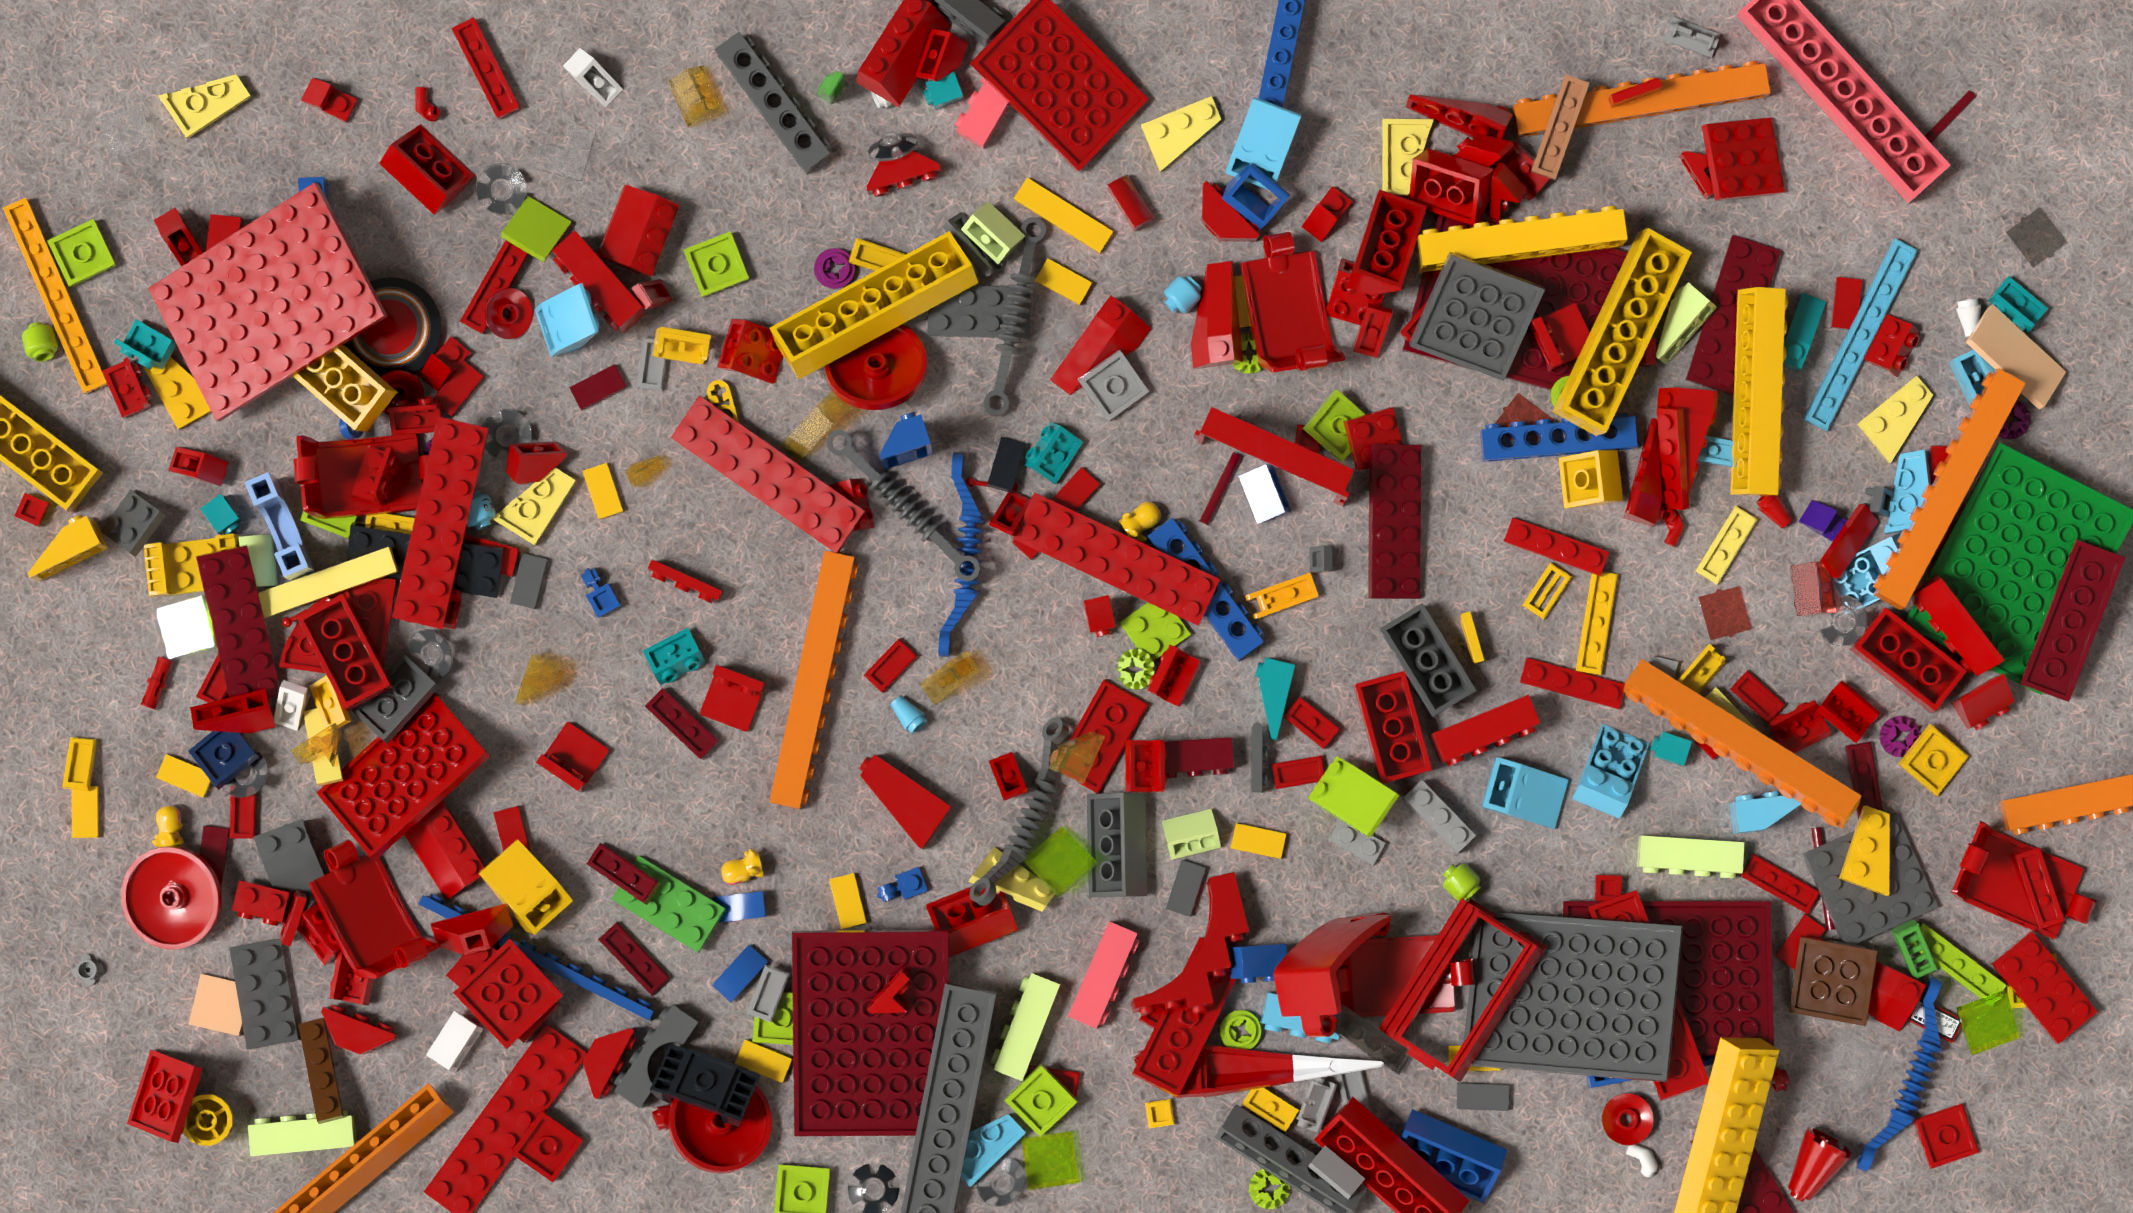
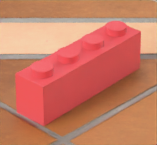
M982 77L980 82L983 83V86L979 92L976 90L973 92L968 101V104L971 105L966 114L963 112L960 114L955 126L958 127L957 134L984 149L1007 110L1009 103Z
M1110 921L1108 922L1068 1017L1096 1029L1098 1024L1104 1025L1109 1011L1105 1010L1108 1001L1114 1002L1119 988L1115 986L1119 977H1125L1130 965L1126 963V959L1129 953L1135 954L1140 940L1135 939L1138 933Z

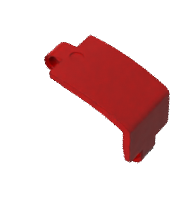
M1290 232L1264 236L1263 248L1265 258L1241 262L1247 309L1260 366L1271 373L1293 369L1300 371L1326 367L1328 363L1345 361V354L1333 345L1315 252L1310 250L1294 253V241Z
M411 433L318 442L304 435L296 436L298 458L293 460L295 483L301 486L304 512L319 519L417 510L429 455L420 456L417 434ZM387 445L392 446L398 456L397 460L400 461V466L397 474L392 475L389 482L392 488L388 499H384L382 505L353 497L351 493L367 447L385 451Z
M1980 821L1973 840L1968 844L1959 866L1961 869L1951 893L1960 901L2051 939L2057 938L2063 924L2062 922L2040 930L2038 928L2014 857L2036 848L1994 831L1987 823ZM2041 851L2064 919L2068 917L2087 924L2097 900L2087 898L2076 892L2084 869Z
M350 840L341 842L324 851V857L330 872L310 881L309 886L335 940L358 977L377 979L397 968L404 969L426 958L428 953L441 947L438 940L421 936L403 905L380 858L375 862L368 855L359 858L357 849Z
M1384 912L1337 918L1323 924L1302 939L1274 970V981L1281 1015L1283 1017L1300 1016L1304 1033L1310 1038L1332 1036L1337 1022L1334 1015L1341 1013V998L1336 971L1371 936L1387 934L1391 915Z
M1438 935L1367 939L1336 971L1341 998V1013L1334 1015L1336 1019L1387 1016ZM1452 959L1418 1014L1455 1012V986L1475 985L1473 959Z

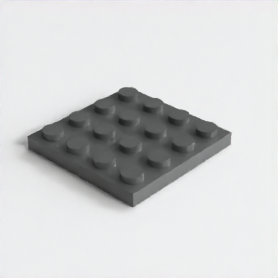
M1449 252L1409 345L1412 348L1504 381L1545 288L1539 284Z
M1897 813L1890 815L1889 896L1881 895L1839 879L1855 831L1802 854L1842 943L1855 945L1938 908Z

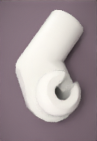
M1637 1144L1628 1146L1626 1154L1639 1159L1642 1165L1641 1173L1645 1177H1652L1658 1170V1164L1652 1151Z

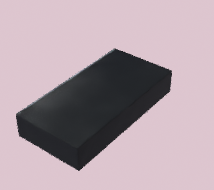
M1001 437L987 487L1012 493L1026 446L1025 443Z

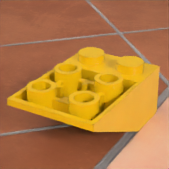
M518 839L479 872V875L501 902L507 904L509 912L522 928L533 935L538 933L573 902L559 882Z

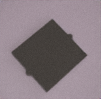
M2040 207L2026 218L2021 217L2020 222L2006 232L2033 268L2045 258H2051L2053 252L2067 243Z

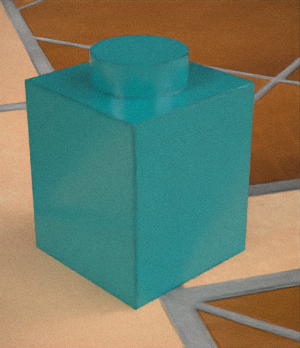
M954 72L937 82H926L927 90L923 91L927 104H933L935 110L964 100Z
M219 494L200 508L219 535L224 533L232 534L239 528L238 523L242 521L222 494Z
M1661 732L1659 737L1654 736L1650 746V750L1654 751L1652 757L1682 767L1685 765L1692 741Z

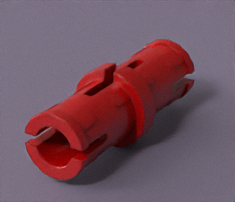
M157 657L151 678L148 677L146 681L148 686L140 705L154 710L157 709L156 707L163 688L166 689L168 685L165 682L174 663L173 661Z

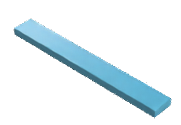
M1896 238L1893 239L1850 329H1848L1803 418L1804 421L1824 431H1828L1918 251L1917 249Z

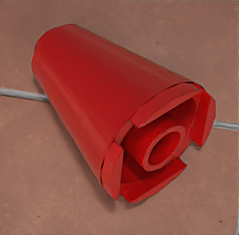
M1807 1127L1788 1188L1791 1190L1790 1195L1801 1202H1804L1805 1199L1811 1200L1851 1158L1853 1152L1846 1146L1843 1149L1839 1148L1838 1140L1815 1128L1811 1130L1810 1127Z

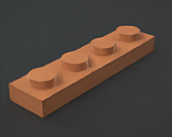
M1566 74L1564 75L1531 169L1532 173L1556 180L1589 82Z

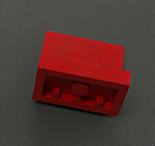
M1341 258L1326 308V314L1329 317L1360 325L1367 303L1381 306L1385 293L1368 295L1346 287L1354 262Z
M1575 303L1543 318L1540 316L1529 324L1550 371L1577 359L1590 334Z
M731 319L717 368L739 372L774 384L783 355L777 347L769 328L747 320Z
M387 445L385 451L367 447L351 493L353 497L382 505L384 499H388L392 488L389 482L392 475L397 474L400 466V461L397 460L398 456L392 446Z
M715 665L712 673L713 679L701 707L700 715L747 732L765 688V683Z
M567 722L544 755L541 754L536 763L577 791L582 792L609 753V749Z
M318 904L304 911L301 915L297 931L325 966L334 960L341 949Z

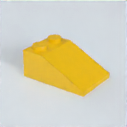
M82 514L68 520L69 525L61 529L28 572L29 577L40 582L109 548L96 520L88 516L83 517Z

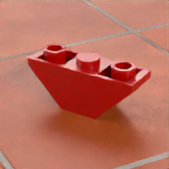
M912 149L905 153H902L901 150L894 151L891 158L880 159L866 186L868 195L874 194V197H880L888 194V189L898 186L899 190L913 186L912 181L921 178L923 182L931 181L938 177L937 173H941L940 164Z
M1206 180L1202 185V224L1219 241L1256 242L1260 237L1258 226L1249 220L1246 221L1237 210L1222 199L1224 192L1214 182L1210 184Z
M507 904L431 923L434 937L440 942L441 948L463 955L490 949L513 927Z
M331 1004L330 1008L323 1007L321 1010L335 1045L361 1055L397 1039L398 1034L393 1033L394 1027L379 1022L377 1027L368 1023L370 1018L355 1013L354 1017L344 1014L346 1009Z
M628 1028L594 1039L583 1060L584 1069L594 1098L599 1100L602 1095L607 1097L613 1086V1083L610 1082L613 1073L619 1074L625 1063V1060L622 1059L625 1050L631 1051L637 1040V1037L634 1036L635 1029Z

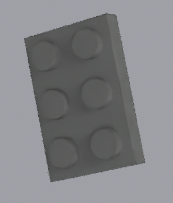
M404 653L387 671L394 687L351 710L387 744L440 687Z

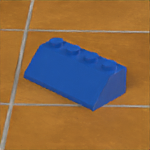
M915 412L908 413L900 417L901 421L896 422L879 454L884 470L933 455L921 414L916 416Z
M1413 1109L1399 1136L1400 1139L1463 1195L1481 1203L1485 1202L1498 1178L1507 1153L1505 1148Z

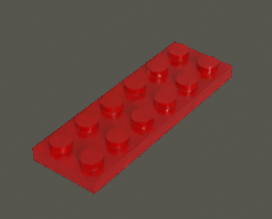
M1199 937L1183 971L1197 955L1203 943V938ZM1230 970L1222 978L1211 979V976H1208L1214 1001L1212 1006L1208 1008L1209 1011L1194 1015L1193 1011L1185 1012L1184 1003H1180L1181 1007L1166 1010L1164 1007L1131 1075L1176 1098L1179 1097L1236 979H1231Z

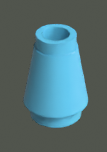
M902 695L891 703L890 706L893 708L905 731L909 730L911 734H914L927 723V719L924 717L925 713Z

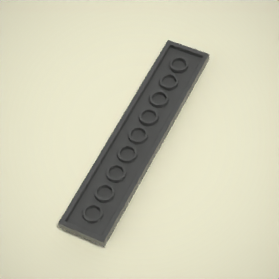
M948 982L945 983L901 1213H954L997 996L996 992Z

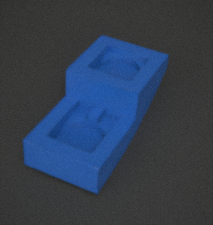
M763 891L712 897V901L726 909L718 923L766 917Z
M748 945L712 986L731 1003L768 961L751 945Z

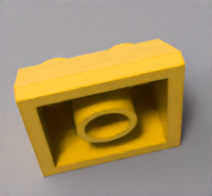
M1597 450L1559 458L1564 509L1623 501L1618 450Z

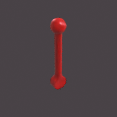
M968 477L965 480L967 487L974 485L987 487L988 483L974 480L972 477ZM1014 483L1012 491L1016 492L1018 484Z
M324 597L321 599V602L294 615L293 617H285L282 620L283 626L290 627L292 625V622L298 620L297 617L326 603L331 599L329 597Z

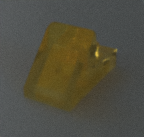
M333 723L291 751L300 765L313 762L318 758L319 753L323 751L332 767H334L342 732L337 724Z

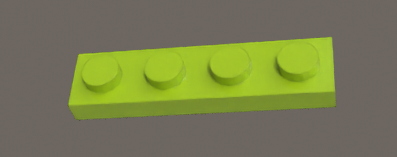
M1922 923L1920 928L1936 966L1987 1005L1992 1006L2007 985ZM1914 941L1908 945L1912 947L1918 944V941Z

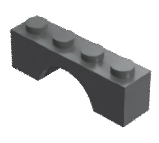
M672 1005L671 1008L667 1006L658 1017L661 1023L657 1029L651 1028L643 1039L646 1045L642 1051L637 1049L629 1060V1063L632 1064L627 1073L622 1071L614 1082L617 1085L614 1091L638 1108L643 1107L652 1093L650 1088L653 1081L649 1072V1064L654 1052L667 1043L677 1042L685 1044L700 1023L675 1005Z

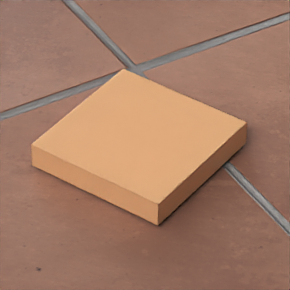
M201 974L189 1024L240 1036L242 1019L235 981Z

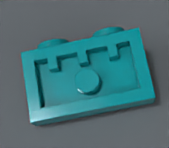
M1051 422L1041 431L1037 444L1027 452L1026 461L1023 465L1056 485L1083 441L1062 426Z
M689 628L643 650L649 666L660 685L671 683L677 677L689 671H695L700 665L706 663Z

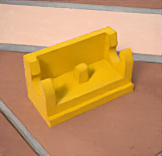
M659 327L655 333L652 357L703 365L704 360H707L711 335Z
M1708 644L1679 676L1677 681L1699 694L1726 663V658L1720 656L1715 651V648Z

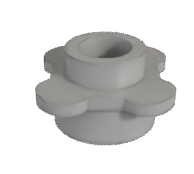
M83 955L77 967L73 968L72 973L74 977L84 980L86 985H93L98 973L103 972L104 968L101 963L93 961L90 955ZM87 967L90 968V972H86Z

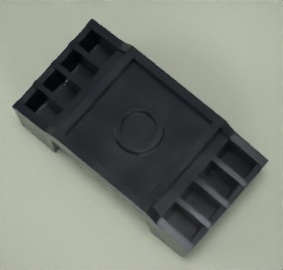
M669 1044L650 1091L657 1099L672 1104L673 1099L719 1114L724 1123L740 1127L760 1080V1075L746 1070L737 1064L694 1049Z

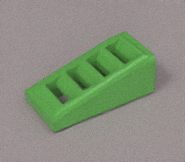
M836 71L826 75L816 95L834 104L845 85L843 74Z
M1910 920L1891 929L1894 940L1913 979L1916 980L1937 970L1919 923L1915 920ZM1914 932V934H1912V935H1910V936H1908V937L1902 938V937H1904V936H1906V935H1908V934ZM1918 941V944L1910 948L1906 947V945ZM1923 951L1922 954L1914 958L1910 957V955L1916 952ZM1925 959L1928 963L1915 969V964Z

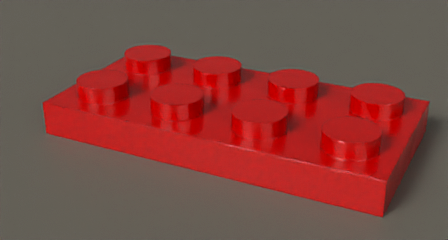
M2033 931L2028 932L1991 963L2056 1044L2062 1042L2098 1012Z

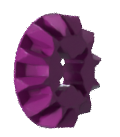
M831 248L823 251L817 257L814 264V273L822 286L838 289L851 282L855 273V265L848 262L850 255L846 251ZM829 259H832L836 265L845 264V266L839 269L840 278L837 279L834 273L824 274V272L831 268Z
M2016 400L2012 411L2013 417L2021 420V422H2013L2008 429V422L2006 420L1998 434L1999 437L2016 439L2026 433L2031 422L2030 412L2024 403Z
M1896 716L1890 718L1883 724L1880 730L1879 739L1881 746L1892 756L1904 757L1920 736L1919 726L1907 717ZM1896 728L1900 732L1910 731L1904 738L1905 745L1901 741L1891 742L1897 735Z

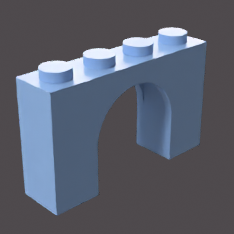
M267 472L244 482L254 506L261 511L271 531L278 550L274 554L283 576L293 581L316 573L278 479Z

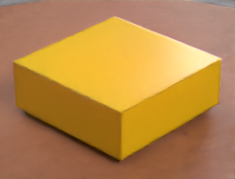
M1171 1099L1145 1103L1149 1128L1175 1125Z

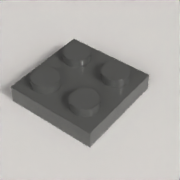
M130 490L101 532L136 557L166 515Z

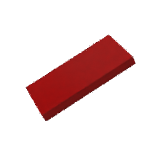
M1103 679L1057 761V771L1098 794L1124 749L1125 740H1129L1148 704Z

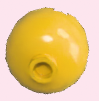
M201 1094L193 1097L192 1106L184 1125V1135L191 1142L199 1145L212 1146L220 1143L229 1134L233 1125V1114L230 1106L223 1098L214 1094Z

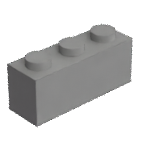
M1423 780L1416 784L1402 798L1455 854H1458L1476 836Z

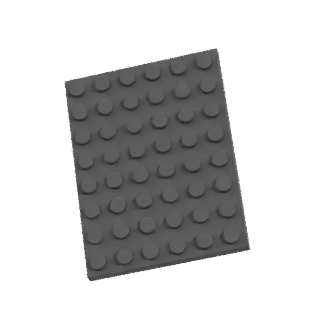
M1493 912L1497 915L1495 920L1517 934L1522 930L1546 945L1547 948L1471 1066L1668 1082L1683 937L1682 926ZM1480 917L1476 922L1473 950L1475 985H1470L1464 1041L1525 947Z

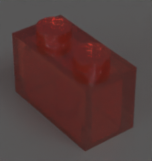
M1821 562L1791 565V579L1795 597L1794 606L1797 617L1836 613L1834 581Z

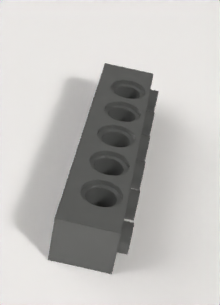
M737 32L714 49L715 53L807 175L831 157L829 153L831 146L823 136L818 138L813 130L816 129V126L808 116L803 118L798 110L801 106L793 95L788 98L783 91L786 88L785 84L778 75L773 77L768 71L771 66L763 55L758 57L753 51L756 46L748 35L743 37L740 32ZM749 56L752 59L751 64L747 67H741L738 65L739 58ZM757 76H763L767 79L763 87H755L753 85V80ZM773 96H778L782 99V103L779 107L772 108L768 105V100ZM789 116L797 119V124L792 128H786L783 125L784 119ZM802 137H809L812 139V144L808 148H801L798 145V141Z
M1237 1104L1232 1108L1214 1137L1332 1213H1353L1367 1187L1361 1184L1352 1196L1347 1199L1340 1192L1335 1191L1317 1173L1315 1174L1318 1178L1313 1177L1310 1171H1314L1308 1167L1317 1156L1313 1150L1299 1145L1291 1136L1282 1134L1274 1129L1269 1122L1260 1120L1252 1115L1247 1108L1240 1107ZM1244 1130H1248L1252 1136L1246 1134ZM1266 1144H1270L1274 1150L1269 1149ZM1288 1157L1292 1158L1296 1162V1164L1291 1163Z

